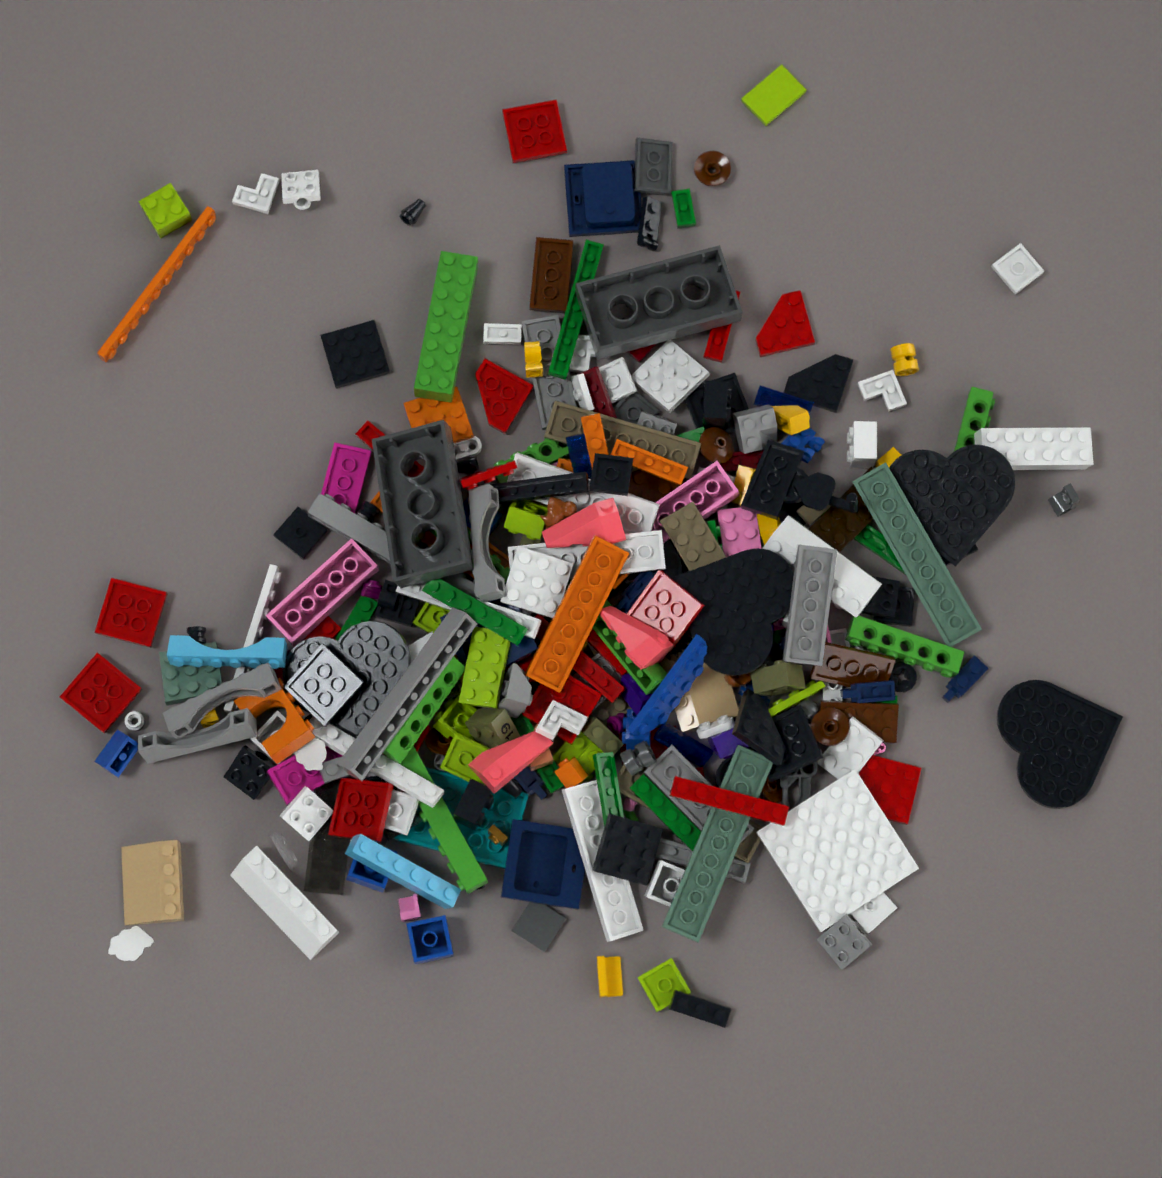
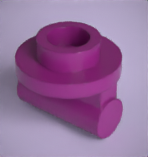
M368 580L367 583H363L361 596L378 600L382 586L379 585L378 581Z
M617 713V715L611 716L607 720V728L614 735L625 732V729H623L624 713Z

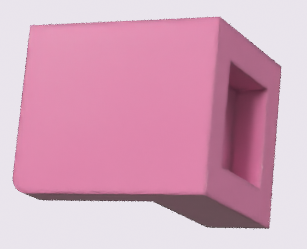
M417 894L398 899L402 922L422 919Z

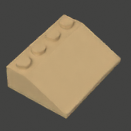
M677 652L678 657L672 654L670 661L666 656L663 662H660L667 674L683 652ZM705 663L702 674L694 680L691 689L683 695L679 705L675 708L681 731L686 734L695 732L703 722L709 721L712 723L723 715L736 718L739 706L733 687L728 685L723 674L712 670Z
M169 840L121 847L125 926L184 921L181 843L178 840Z

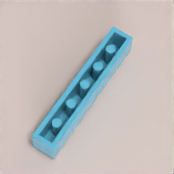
M362 834L353 836L345 852L349 857L444 909L454 907L461 892V889Z

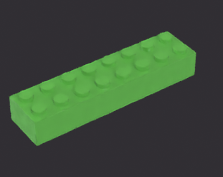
M445 251L440 253L414 385L415 397L452 403L478 270L477 256Z

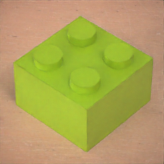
M171 183L138 201L160 239L192 221L188 209Z
M528 500L513 502L509 507L504 528L513 534L521 533L531 540H540L543 536L542 531L546 530L545 523L540 515L547 516V507Z

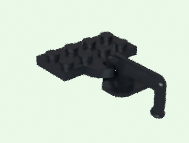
M768 440L741 504V509L778 520L784 503L795 504L802 501L804 506L815 510H823L830 505L856 513L858 511V500L856 493H849L846 500L832 496L836 486L833 477L819 472L808 476L799 468L804 456L803 450Z

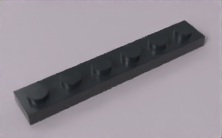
M587 472L490 484L498 490L499 504L589 492Z

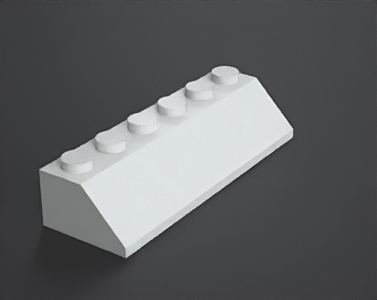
M789 515L762 548L780 555L786 560L793 572L798 545L834 549ZM837 551L831 600L854 617H858L882 584Z
M258 846L254 847L231 873L230 876L310 960L339 934L338 930Z

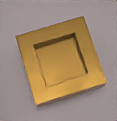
M494 824L488 829V834L490 835L488 838L495 845L499 843L503 847L508 841V837Z

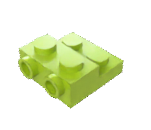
M460 695L454 700L450 698L444 705L446 708L444 713L440 711L433 719L436 721L433 727L447 739L450 736L453 738L457 732L473 740L474 738L469 733L465 722L477 709L471 705L460 704Z
M580 732L572 745L565 741L552 757L557 764L565 758L571 760L575 757L588 774L580 782L582 784L583 782H589L594 776L592 774L595 770L593 755L604 752Z

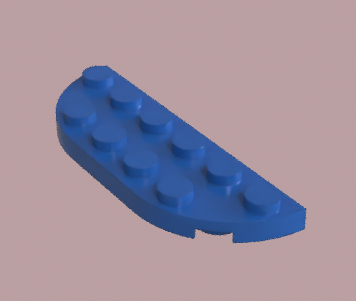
M698 634L695 635L627 729L634 735H644L668 720L669 714L679 705L683 695L691 689L694 680L703 672L707 645L702 637Z

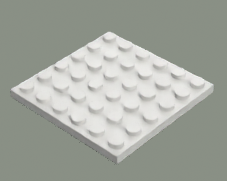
M853 769L789 810L785 826L769 823L756 832L819 932L824 931L839 921L844 915L855 911L919 869L856 769Z

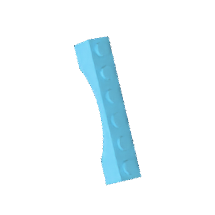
M170 635L167 658L170 665L176 667L183 665L194 667L212 666L215 668L231 666L233 668L251 667L256 669L261 664L269 663L273 669L285 668L288 647L285 638L265 637L248 647L221 650L204 646L190 636Z

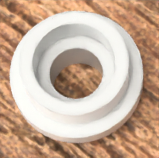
M132 711L126 715L125 725L132 731L139 730L144 725V717L140 712ZM137 718L138 723L132 724V719Z

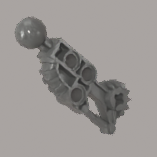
M802 700L797 706L801 705L811 726V721L815 714L819 712V707L812 700ZM817 761L809 764L813 768L812 774L804 773L803 768L792 774L780 778L782 805L789 806L788 788L796 780H798L799 797L793 808L817 793L811 791V779L815 776L818 769Z

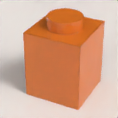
M575 757L571 760L565 758L558 764L559 768L555 771V774L566 788L576 786L588 776Z

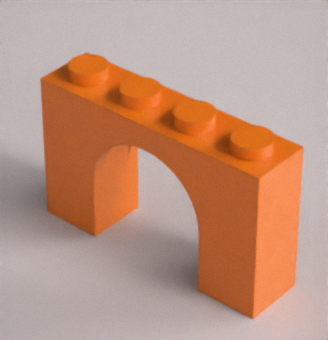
M278 678L282 689L265 698L243 696L234 700L239 710L248 708L254 718L273 707L286 709L287 717L284 725L280 730L262 742V745L276 764L315 738L312 732L314 727L308 719L306 721L303 719L304 712L299 705L295 707L293 702L296 700L289 692H285L283 687L285 684L281 678Z

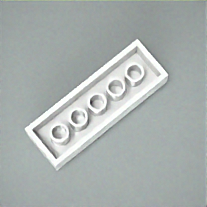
M1091 427L981 428L974 433L975 445H985L996 449L1007 458L1013 470H1086L1094 465Z

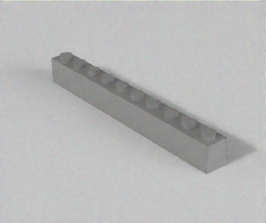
M319 493L308 511V516L348 540L352 538L361 548L390 564L384 527L375 522L374 524L368 522V518L361 513L356 515L351 512L349 506L343 503L339 505L334 502L335 499L332 496ZM458 573L440 578L464 593L477 598L474 593L475 580L472 582L467 580L465 574Z
M452 607L340 759L338 765L349 775L361 781L365 778L475 628L477 623L466 612Z

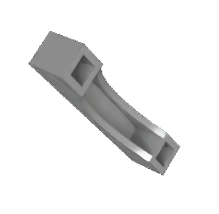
M486 484L469 490L468 504L470 506V538L473 549L471 555L474 563V569L472 570L475 578L474 593L477 598L484 602H489L506 597L505 579L494 567L488 547L491 524L499 509L498 490L490 484Z
M269 663L261 664L256 669L242 673L235 679L225 681L216 688L206 690L195 698H189L186 702L169 708L163 712V716L169 732L177 740L193 732L205 715L223 702L243 696L265 698L282 689Z
M246 708L230 712L218 723L193 731L177 740L168 732L154 731L138 735V752L146 763L149 764L257 737V720L250 710Z

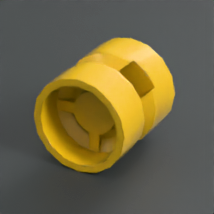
M899 344L890 349L892 360L895 361L893 367L896 376H908L919 371L918 361L914 358L916 356L914 344Z

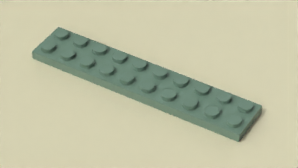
M886 462L852 481L946 645L952 647L982 630Z
M737 745L719 788L759 798L773 763L761 754ZM711 807L661 927L699 943L750 817Z

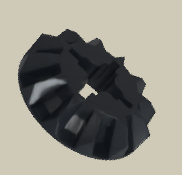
M904 662L894 664L889 680H894L895 691L905 693L914 687L917 675L911 665ZM902 670H904L903 674L907 680H903L899 685L896 675H900Z

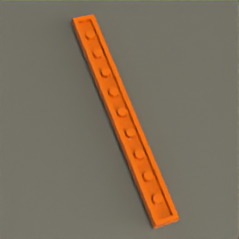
M209 206L206 207L97 352L101 360L107 362L115 356L118 346L127 340V334L131 329L136 328L139 318L142 314L145 315L148 312L151 302L160 296V290L164 285L169 284L172 274L175 270L178 271L181 268L184 258L192 253L196 242L202 240L208 226L211 227L216 220L214 209Z

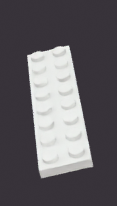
M517 452L514 457L517 468L513 469L514 473L508 476L507 482L571 474L572 472ZM589 491L586 493L555 496V498H559L564 502H574L577 506V512L595 502L613 497L625 534L651 531L660 504L628 493V496ZM550 497L533 500L548 505Z
M662 530L625 534L626 540L613 544L629 552L619 574L666 569ZM545 543L520 545V547L574 563L569 580H572L588 546H583V544H572L570 547L547 548ZM518 546L508 547L510 569Z
M597 780L563 789L562 794L606 941H613L644 931L629 881L592 871L604 830Z

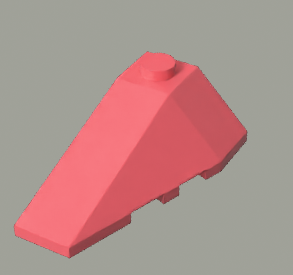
M613 497L595 502L542 531L547 548L570 547L572 544L589 546L594 535L611 544L626 540Z
M613 606L602 608L600 612L601 617L609 629L616 632L618 635L616 640L618 643L624 644L626 647L624 652L641 670L662 662L673 647V644L666 635Z
M533 731L482 752L468 766L495 794L547 750L553 742L549 738Z

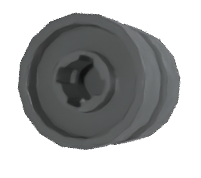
M645 740L635 745L634 750L629 748L620 754L625 767L632 776L642 771L643 766L649 767L657 762L652 749Z

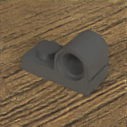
M1070 483L1064 486L1061 492L1049 498L1048 501L1057 517L1075 509L1080 498Z

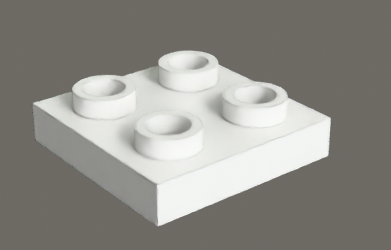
M318 170L281 173L283 204L294 203L297 209L304 210L309 208L311 201L321 200Z
M305 786L280 814V817L307 841H310L333 814V810Z

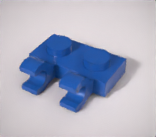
M809 428L794 435L789 434L781 444L803 450L804 456L802 461L808 464L815 452L818 453L822 448L821 446L825 441L821 437H814L816 432Z

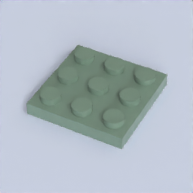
M216 642L202 644L213 649H218V645ZM167 651L159 652L166 706L184 703L189 698H195L206 690L216 688L222 684L220 667H194L190 665L176 667L170 665Z

